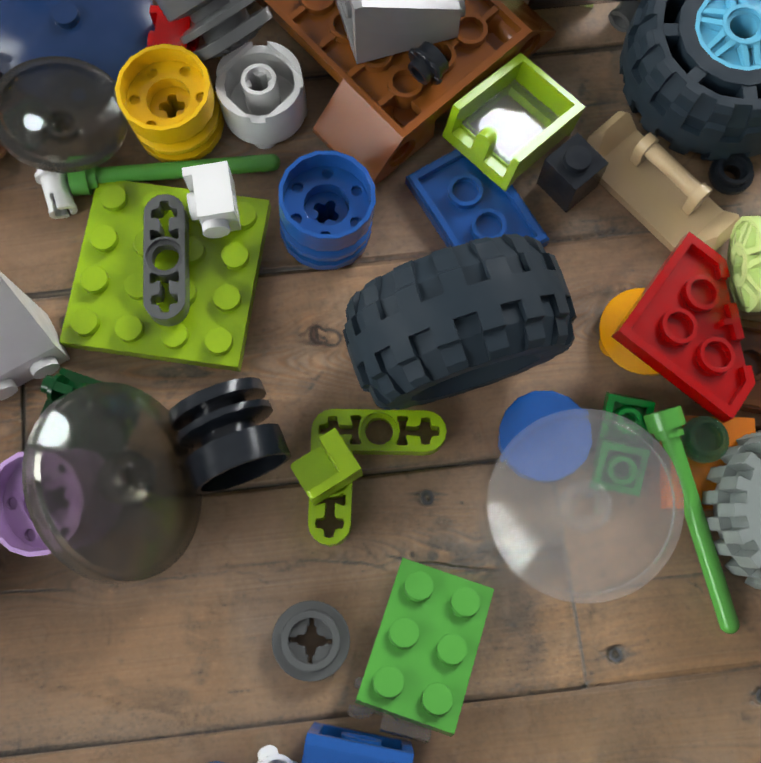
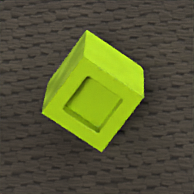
M336 428L320 436L319 441L321 445L294 461L290 466L314 506L363 476L362 468Z

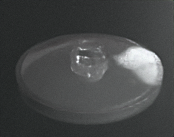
M572 409L553 413L538 419L521 430L508 443L499 456L491 474L487 494V514L491 534L500 554L509 567L522 580L536 590L553 598L574 603L592 604L612 601L627 596L646 585L662 570L673 554L680 538L684 519V497L679 475L672 460L661 444L649 432L631 420L611 412L595 409Z

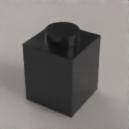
M577 132L544 160L537 184L567 213L598 186L609 163Z

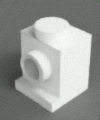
M228 161L182 168V175L190 192L187 193L189 213L192 221H200L203 236L207 238H221L228 235L230 231L241 230L235 184Z

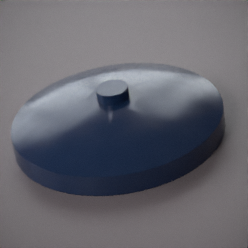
M0 0V71L21 96L48 109L69 112L85 111L112 103L117 100L115 86L119 71L131 56L147 47L148 33L150 30L155 31L149 13L150 5H153L152 0Z

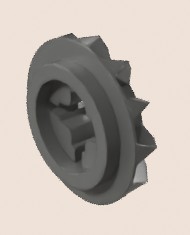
M303 601L289 607L277 620L272 634V650L277 663L288 675L302 681H319L334 674L345 662L350 648V633L345 619L334 607L320 601ZM311 618H315L314 626L317 627V635L325 636V639H333L332 644L326 643L325 646L317 647L315 655L312 656V663H308L309 655L307 654L306 646L298 645V642H291V637L307 634L308 626H311Z

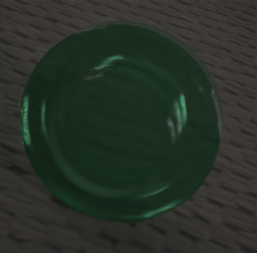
M698 416L692 418L683 426L685 434L680 437L686 456L691 460L703 464L712 463L719 460L727 452L729 435L724 425L717 419L709 416Z

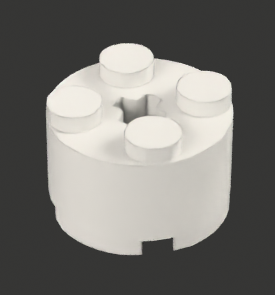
M250 41L223 56L218 63L215 84L216 94L225 122L238 138L255 144L260 149H270L276 143L291 137L301 127L308 112L304 79L300 63L289 49L281 44L267 41V45L253 46V42Z

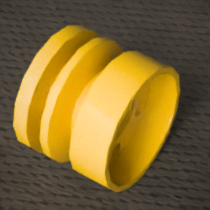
M159 44L146 47L128 59L118 74L115 86L116 98L120 110L146 152L161 162L197 160L212 152L221 139L225 122L210 75L199 57L182 46Z

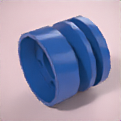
M314 151L296 159L285 170L278 185L280 233L288 253L299 263L316 270H337L352 264L365 251L371 236L376 196L375 184L368 170L354 157L338 151Z

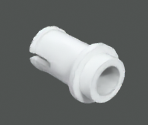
M58 159L40 162L36 166L37 172L34 174L35 181L42 185L49 209V217L53 219L68 218L70 215L67 209H69L70 214H76L78 209L69 187L67 166H64L63 162Z

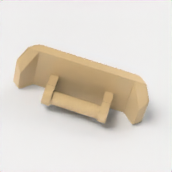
M618 111L588 137L587 142L609 163L599 183L671 252L689 231L715 251L730 238L735 223L740 219L739 214L724 211L709 197L713 189L705 182L701 183L684 168L658 143L659 139L650 132L643 136L636 129L630 113Z

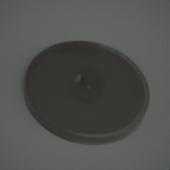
M98 382L89 384L55 400L44 410L34 424L25 446L22 462V484L25 503L33 525L44 544L61 563L72 571L90 580L105 584H127L154 577L170 568L179 560L190 545L198 526L202 504V494L195 492L184 463L194 450L193 448H181L177 444L175 438L179 431H175L170 425L167 417L169 410L151 395L122 383Z

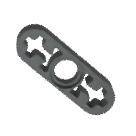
M169 194L155 196L146 204L144 209L143 303L152 319L163 326L179 324L186 318L190 309L189 217L182 202ZM171 210L174 217L169 219V233L172 237L165 236L164 228L159 221L160 218L164 217V211ZM164 250L176 251L179 254L177 264L169 270L157 269L155 267V259L160 252ZM161 282L169 283V292L173 299L177 301V303L170 304L169 312L165 313L159 305H156V303L164 302L165 288Z

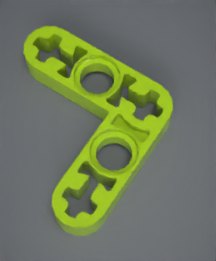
M329 409L318 414L313 421L311 428V451L321 445L319 437L324 434H320L321 429L328 428L329 421L333 420L338 421L340 429L353 430L352 420H360L358 433L361 444H352V434H340L353 456L354 454L431 455L440 450L444 444L447 429L441 416L427 410ZM373 421H385L391 426L393 434L385 444H373L366 437V429ZM398 421H407L405 428L407 431L419 430L421 422H428L430 429L438 431L439 436H432L430 444L425 445L421 444L420 436L406 435V445H397L400 436ZM353 482L327 498L334 500L345 497L344 506L335 503V517L337 520L343 521L344 525L343 528L335 529L334 537H326L325 531L317 528V522L326 519V503L314 506L309 499V532L321 545L328 547L338 546L346 541L350 535L352 527Z

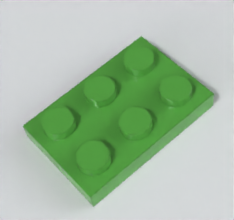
M402 557L355 703L452 737L455 734L494 589Z

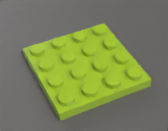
M132 181L98 183V188H95L59 342L67 348L241 372L271 212L270 200L236 195L241 230L230 231L228 235L221 238H207L203 236L200 221H192L187 203V193H190L189 189ZM162 194H169L178 198L189 217L190 309L186 318L174 326H163L156 323L146 311L143 303L144 209L152 198ZM171 210L164 211V217L159 219L167 237H172L169 233V219L174 217ZM174 250L160 252L155 259V267L160 270L172 269L179 260V254ZM161 282L165 288L164 302L156 303V305H159L165 313L169 312L170 304L177 303V301L173 299L169 292V283Z

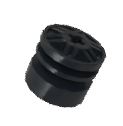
M238 378L215 384L188 396L170 409L167 417L171 427L175 431H179L175 438L177 444L181 448L200 447L190 454L184 462L195 492L198 494H210L244 484L275 470L291 457L280 426L272 423L259 425L273 412L269 400L263 399L266 391L259 378Z

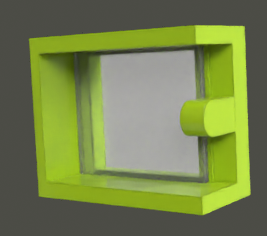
M520 52L453 104L442 137L506 192L517 177L564 137L571 135L585 106Z

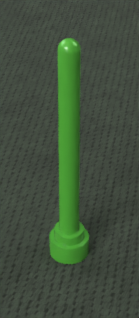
M260 154L99 167L97 163H89L88 159L70 160L67 163V176L72 195L81 196L92 195L95 188H98V183L182 179V168L222 161H228L232 174L275 171L280 167V159L275 154Z
M681 405L644 415L643 418L648 434L654 433L656 442L661 441L719 626L723 632L734 634L738 631L740 623L680 437L685 434L682 425L687 424Z

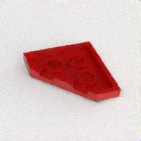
M689 231L673 249L611 337L718 420L725 423L735 417L756 382L752 365L746 366L740 343L741 340L745 339L737 303H731L726 279L730 277L727 261Z

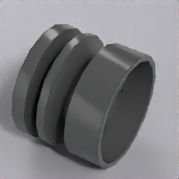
M155 0L168 22H174L187 16L190 17L193 25L180 37V41L184 45L201 35L205 44L193 51V53L202 62L217 57L222 58L254 38L261 27L273 17L268 6L250 15L246 6L255 0Z

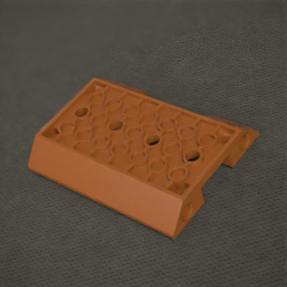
M255 0L262 8L268 6L273 14L272 18L339 83L338 88L314 125L313 133L331 151H338L354 157L368 170L375 186L434 137L435 120L452 107L455 102L520 52L529 58L553 38L556 33L523 0H464L466 14L460 18L458 37L433 44L449 59V69L442 75L441 84L435 85L429 82L427 85H423L412 76L408 69V64L411 62L408 56L409 50L357 64L335 0Z

